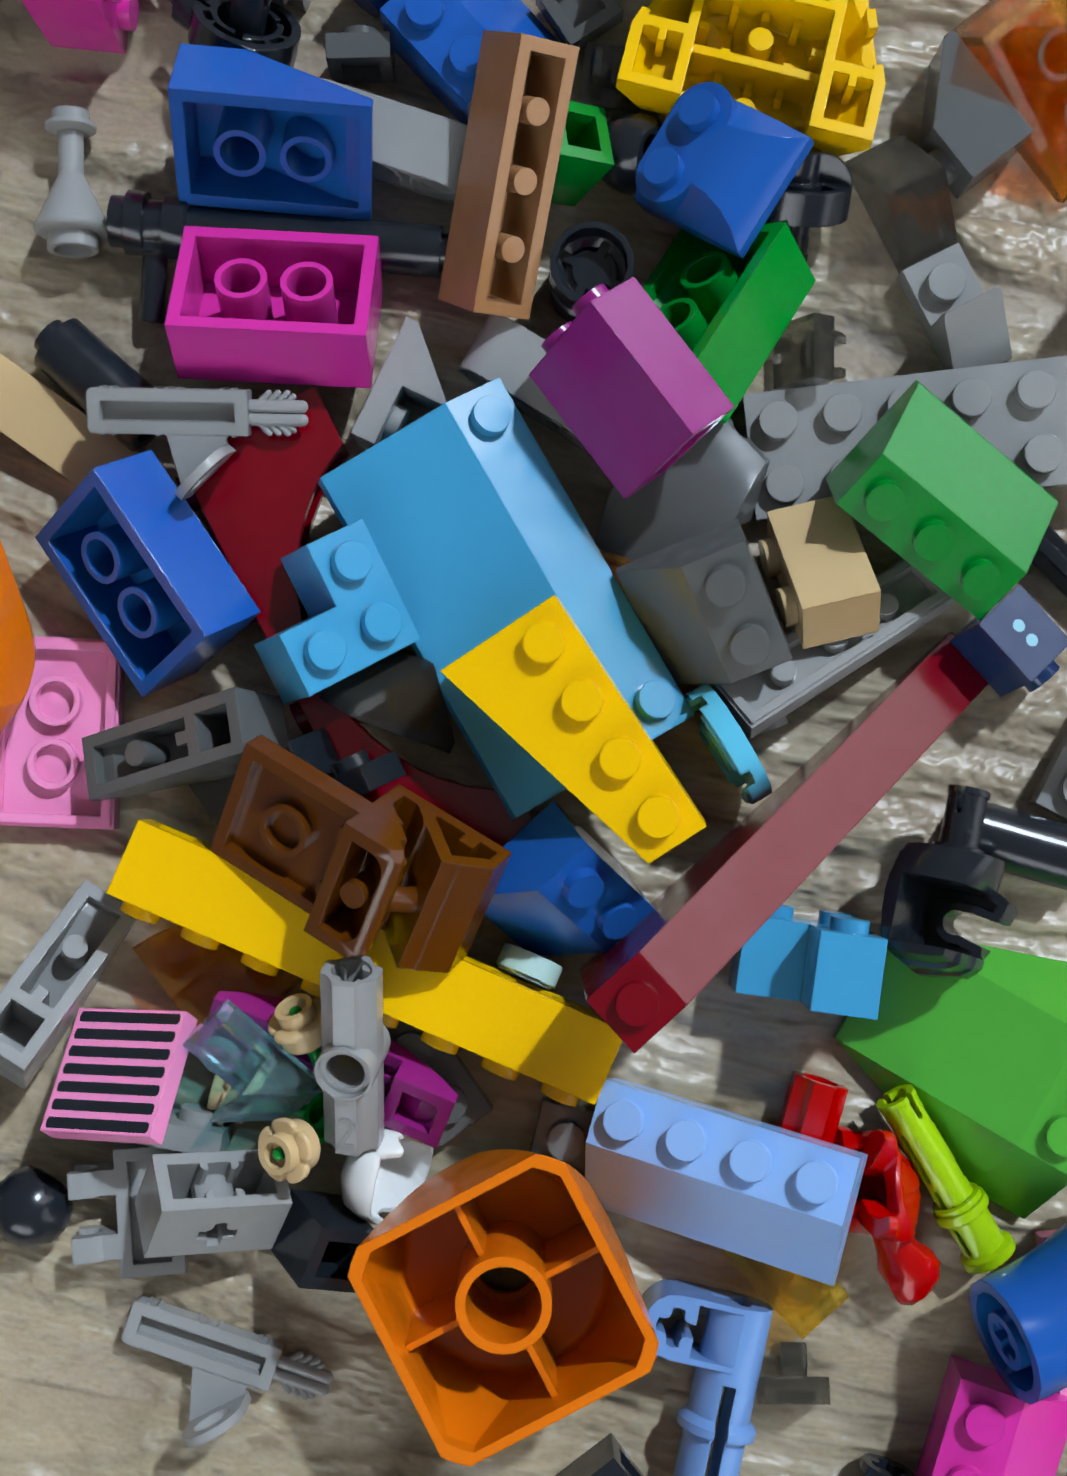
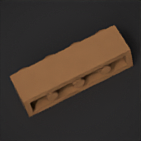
M483 30L438 296L439 300L471 312L529 320L580 47L523 33Z

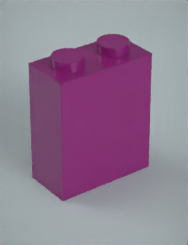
M635 277L611 290H608L604 284H599L582 296L572 307L576 319L573 322L570 321L562 325L542 343L541 347L546 354L529 374L624 499H627L666 473L734 408L728 397Z

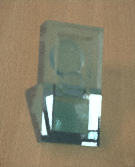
M229 999L224 1001L199 1023L182 1044L209 1071L217 1074L231 1086L210 1118V1122L269 1121L282 1117L289 1118L322 1091L316 1082L315 1074L295 1056L285 1052L281 1044L276 1043L273 1037Z

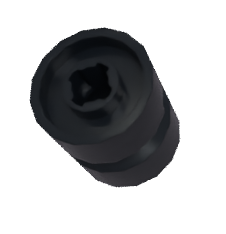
M599 221L580 222L566 229L555 241L550 255L549 292L550 300L557 314L566 322H573L576 319V315L573 313L572 307L588 291L599 284H604L608 290H611L633 277V251L626 237L615 227Z

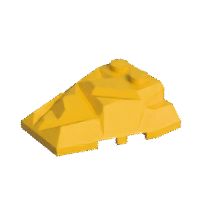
M652 0L647 8L645 6L641 7L631 22L616 88L640 109L658 113L663 124L678 98L686 90L699 83L715 82L724 86L734 100L808 135L815 143L813 147L823 152L842 156L869 150L873 142L886 84L883 64H877L873 38L878 29L876 8H869V0Z

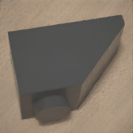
M953 30L944 37L929 63L919 152L923 156V164L930 178L942 188L948 187L956 199H958L1014 156L1034 130L955 30Z

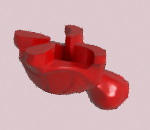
M838 1126L833 1144L868 1154L848 1233H862L872 1236L876 1250L878 1272L891 1289L897 1302L901 1305L912 1306L924 1299L940 1279V1261L932 1249L914 1238L921 1199L918 1174L914 1171V1167L907 1156L899 1149L897 1138L892 1132L881 1129L854 1132L846 1126Z

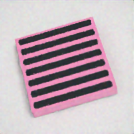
M79 1008L40 1131L52 1138L162 1145L198 1020L187 1011Z

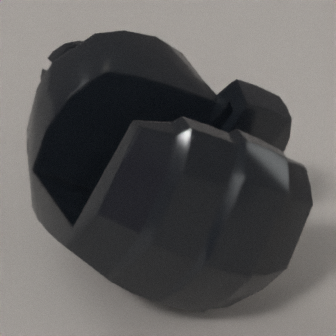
M948 785V797L939 841H932L931 844L908 842L899 852L889 873L882 906L881 936L888 939L887 949L916 974L937 978L969 979L982 970L984 960L991 951L964 937L956 935L953 928L955 919L961 914L980 916L1004 926H1011L1018 911L998 892L1007 863L986 855L984 851L979 849L987 803L990 800L991 793L970 786H965L964 791L960 785Z

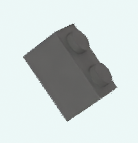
M738 518L616 568V573L633 610L676 684H732L793 660L784 630Z

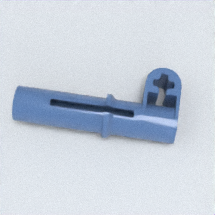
M663 1279L655 1282L644 1292L642 1298L659 1342L656 1355L669 1361L696 1366L689 1401L686 1405L679 1408L676 1421L683 1430L673 1476H705L713 1440L714 1444L707 1476H739L745 1445L752 1444L755 1440L756 1428L750 1420L774 1308L770 1304L748 1295L679 1279ZM700 1306L708 1308L702 1341L701 1343L693 1342L689 1324H697ZM673 1308H680L685 1320H676L673 1329H665L662 1318H670ZM723 1386H725L722 1405L719 1409ZM718 1414V1425L715 1435L716 1419Z

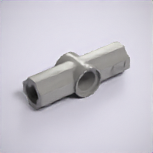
M368 956L328 960L320 971L322 1051L314 1068L316 1082L323 1090L324 1141L330 1143L335 1148L336 1154L356 1157L365 1151L378 1149L384 1138V1060L391 1044L389 1031L383 1024V968L375 965L371 957Z

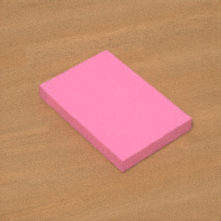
M34 636L36 658L28 692L13 719L0 733V825L119 829L120 797L103 801L89 800L82 738L123 724L125 671L103 639Z

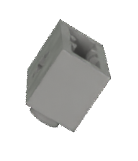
M258 1150L152 1154L135 1199L144 1258L272 1249L293 1204L287 1179L279 1182L270 1177L260 1163Z

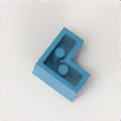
M363 519L280 558L309 618L254 646L283 704L310 697L421 639Z
M782 904L731 959L728 985L735 993L799 1001L810 1011L873 1020L878 1019L888 939L870 931V921L857 919V915L819 910L818 921L794 918V906Z

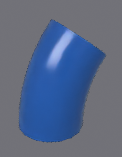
M1066 1222L1045 1241L1024 1256L971 1284L969 1298L972 1317L981 1343L1003 1382L1019 1399L1030 1405L1067 1388Z

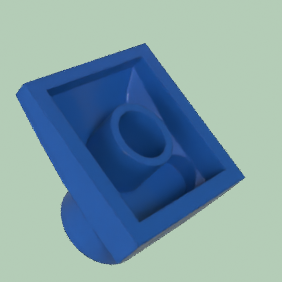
M715 82L699 83L690 87L678 98L640 160L636 170L634 200L645 212L743 259L815 143L808 135L734 100L728 90L721 84Z

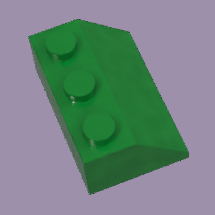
M786 222L765 223L743 259L682 229L644 284L643 289L734 405V408L718 423H727L816 280Z
M918 380L912 383L826 477L838 506L979 621L1027 574L1059 503L1056 498Z

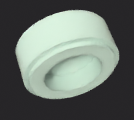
M504 943L496 962L498 969L546 990L555 989L563 970L562 966L509 943Z

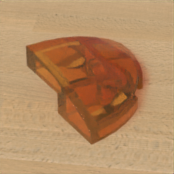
M180 925L162 930L132 947L180 1011H187L198 1020L195 1030L201 1038L203 1037L213 999L219 991L249 992L283 998L303 980L282 969H279L277 976H270L253 970L240 962L243 955L242 952L222 943H219L217 950H210L193 944L180 936L183 929Z

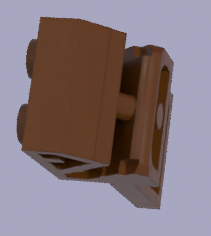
M262 734L245 745L210 851L309 913L304 931L347 958H361L373 948L381 929L384 930L397 968L449 973L467 956L512 855V852L400 784L372 803Z

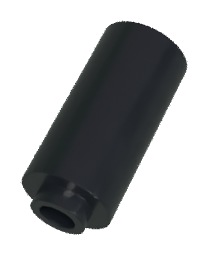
M72 318L65 322L61 320L51 322L40 332L35 340L34 348L37 350L34 359L35 366L86 412V391L91 387L118 385L119 387L154 388L77 318ZM154 434L113 435L131 452L140 450L156 437Z
M988 802L979 849L984 851L986 855L1005 861L1007 867L1004 873L1067 890V824Z

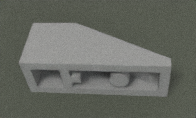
M86 879L0 992V1075L23 1089H26L60 1042L76 1017L79 1008L83 1006L137 920L120 910L122 901L106 894L104 890Z

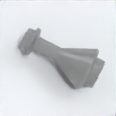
M71 105L56 106L51 109V118L45 120L44 129L49 134L58 137V176L39 212L33 229L38 236L47 240V251L51 254L67 258L92 257L99 253V242L108 239L107 219L84 175V138L94 136L97 128L96 124L90 120L88 110Z

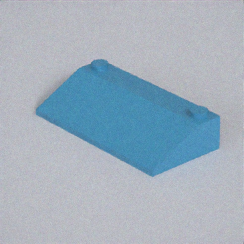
M500 378L442 404L320 477L318 480L319 486L343 527L363 519L421 638L412 643L411 646L511 820L567 788L441 673L440 670L553 595L561 600L652 740L694 716Z

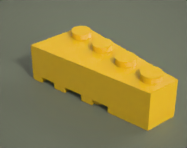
M553 595L440 670L441 673L648 864L707 827L705 819L557 596Z

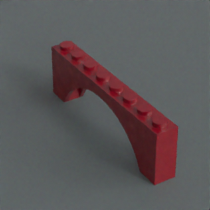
M315 386L297 394L295 399L306 401L308 404L307 412L303 413L309 419L306 426L296 427L297 432H291L289 437L283 432L281 436H276L274 432L272 436H267L259 426H252V435L238 436L235 438L229 436L228 443L236 452L191 497L185 499L193 512L202 508L212 528V531L208 532L210 537L261 611L249 625L259 622L266 638L309 618L280 558L309 544L313 523L325 495L318 484V480L320 477L344 464L350 456ZM176 477L175 480L179 486L181 483L179 477ZM333 685L289 705L291 713L303 735L320 728H324L328 732L340 760L362 750H366L370 760L392 752L355 718ZM399 756L398 758L406 775L362 796L373 803L400 784L502 847L533 820L529 811L511 820L494 789L468 786L443 779L414 766Z

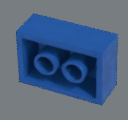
M152 450L93 468L35 537L142 698L198 672L261 613L187 501H181L174 494L177 486Z

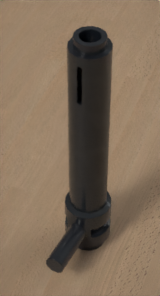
M128 190L125 196L112 195L108 203L106 220L107 237L110 246L123 248L127 255L142 256L139 321L164 324L168 259L178 260L184 226L379 236L382 273L440 278V273L443 272L449 233H444L443 226L188 205L186 201H178V194L167 193L164 199H154L150 192Z

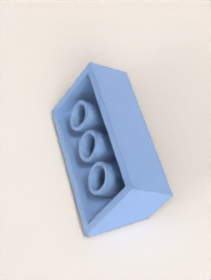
M606 1078L597 1099L586 1139L585 1179L593 1188L604 1210L834 1286L868 1154L629 1080Z

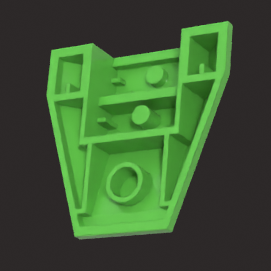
M978 944L991 951L984 960V965L980 972L969 979L937 978L916 974L887 949L878 1019L844 1016L833 1035L834 1039L884 1094L899 1085L911 1084L968 1181L981 1186L988 1195L989 1200L1025 1219L1067 1186V961Z

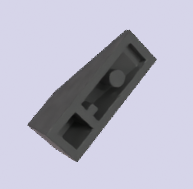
M232 687L83 737L82 746L89 800L103 801L235 777L246 743L262 734L284 749L286 748L289 736L284 704L281 698L275 695Z

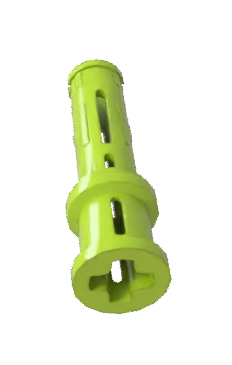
M903 1084L883 1094L884 1099L877 1101L876 1107L898 1138V1142L934 1200L932 1208L933 1217L941 1228L948 1229L961 1250L959 1261L962 1266L971 1274L986 1273L1001 1266L1013 1255L1016 1243L1008 1231L1000 1230L988 1210L989 1197L985 1190L976 1183L969 1182L963 1174L936 1125L924 1109V1105L916 1094L914 1087L911 1084Z

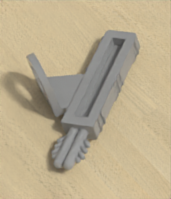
M101 385L99 387H91L86 391L87 428L91 433H100L101 435L154 434L156 436H167L181 483L174 494L181 501L191 497L236 452L228 443L229 436H232V438L252 435V426H259L267 436H272L273 432L276 436H281L283 432L289 437L291 432H297L296 427H304L309 422L307 415L303 414L308 410L307 402L295 400L297 398L296 394H291L289 390H285L282 394L280 390H276L272 394V391L268 389L259 399H252L251 389H238L236 387L227 389L228 387L199 389L180 386L175 388L173 386L143 388Z
M139 1296L131 1307L122 1334V1341L125 1344L131 1345L132 1348H140L141 1351L146 1350L181 1362L185 1366L186 1364L192 1366L189 1422L181 1436L187 1448L203 1445L219 1437L243 1418L252 1399L247 1387L268 1392L272 1381L276 1380L281 1382L286 1394L289 1395L293 1392L295 1397H299L301 1394L303 1400H308V1398L314 1399L315 1394L325 1396L329 1392L328 1384L332 1382L333 1374L331 1371L323 1369L326 1365L324 1362H321L320 1357L313 1359L311 1354L304 1356L302 1351L290 1357L282 1355L285 1343L273 1340V1337H264V1334H256L226 1324L223 1320L217 1321L214 1317L209 1318L204 1316L205 1314H197L166 1303L164 1300H156L152 1296Z

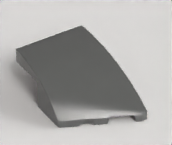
M730 418L726 424L717 423L666 473L627 499H624L613 485L594 542L598 549L632 562L738 518L740 525L750 522L770 460L750 439L742 437L736 431Z

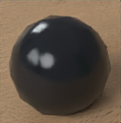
M639 110L615 114L607 122L614 166L601 179L611 189L627 195H635V178L638 164L662 126V123L656 116Z
M26 1165L13 1170L0 1182V1236L3 1240L20 1248H39L52 1243L66 1229L73 1212V1201H68V1189L58 1179L40 1168Z

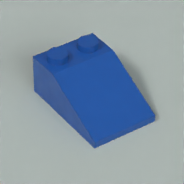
M180 43L168 85L178 201H186L188 205L371 221L373 99L247 49Z

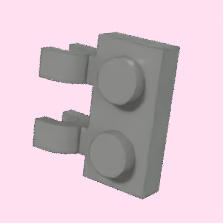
M136 1143L117 1144L113 1149V1164L107 1162L75 1164V1171L67 1174L68 1201L115 1195L117 1228L111 1225L80 1226L78 1229L79 1235L73 1236L71 1239L72 1265L120 1260L121 1279L183 1274L187 1272L189 1267L188 1255L144 1258L135 1199L151 1155L182 1152Z

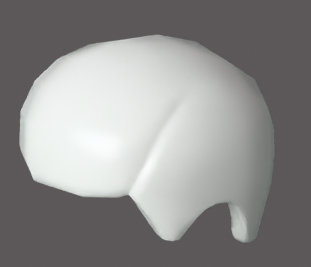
M384 1126V1138L378 1149L365 1151L358 1157L347 1155L341 1172L342 1199L344 1204L360 1219L379 1225L383 1221L379 1213L391 1212L410 1193L425 1182L432 1164L433 1147Z

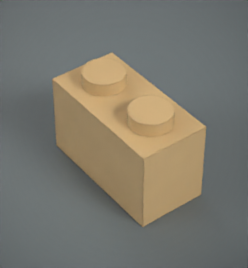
M833 496L767 511V539H762L758 542L762 567L767 578L777 576L781 587L776 589V601L780 618L785 627L795 626L802 648H811L878 632L881 589L851 515L836 504Z

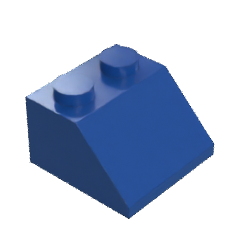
M389 0L379 9L384 32L390 31L395 53L455 118L467 125L483 30L523 33L559 42L521 0Z
M552 801L503 846L512 852V855L484 916L523 949L539 956L607 953L621 939L631 933L655 908L622 866L557 803Z

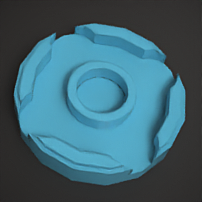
M702 684L685 694V700L692 712L694 713L700 709L703 714L700 716L703 721L697 724L701 730L699 734L730 784L734 783L737 788L743 784L747 785L740 794L744 802L755 804L772 794V786L754 749L718 694L708 684Z

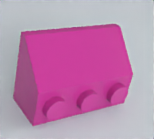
M951 1354L915 1475L1056 1476L1067 1439V1396L1057 1392L1030 1405L1019 1399L1007 1387L996 1369Z

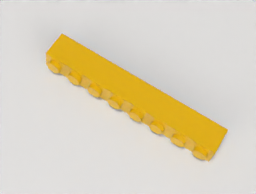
M155 819L138 820L106 894L123 900L120 908L122 912L151 924H157L160 917L183 927L180 934L182 938L203 948L217 950L219 943L229 946L243 953L240 960L242 964L263 974L277 976L279 969L289 972L303 979L300 986L301 989L320 998V971L323 965L328 960H337L344 956L304 931L309 913L210 851L212 844ZM380 929L373 948L365 956L371 957L375 965L383 968V1024L386 1027L395 1029L399 1021L422 1030L423 1033L420 1039L435 1049L456 1055L459 1047L482 1056L483 1059L480 1065L495 1075L512 1081H516L519 1073L543 1083L540 1091L544 1095L562 1104L576 1107L579 1099L593 1105L596 1104L622 1040L595 1010L468 955L449 973L397 968L384 930Z

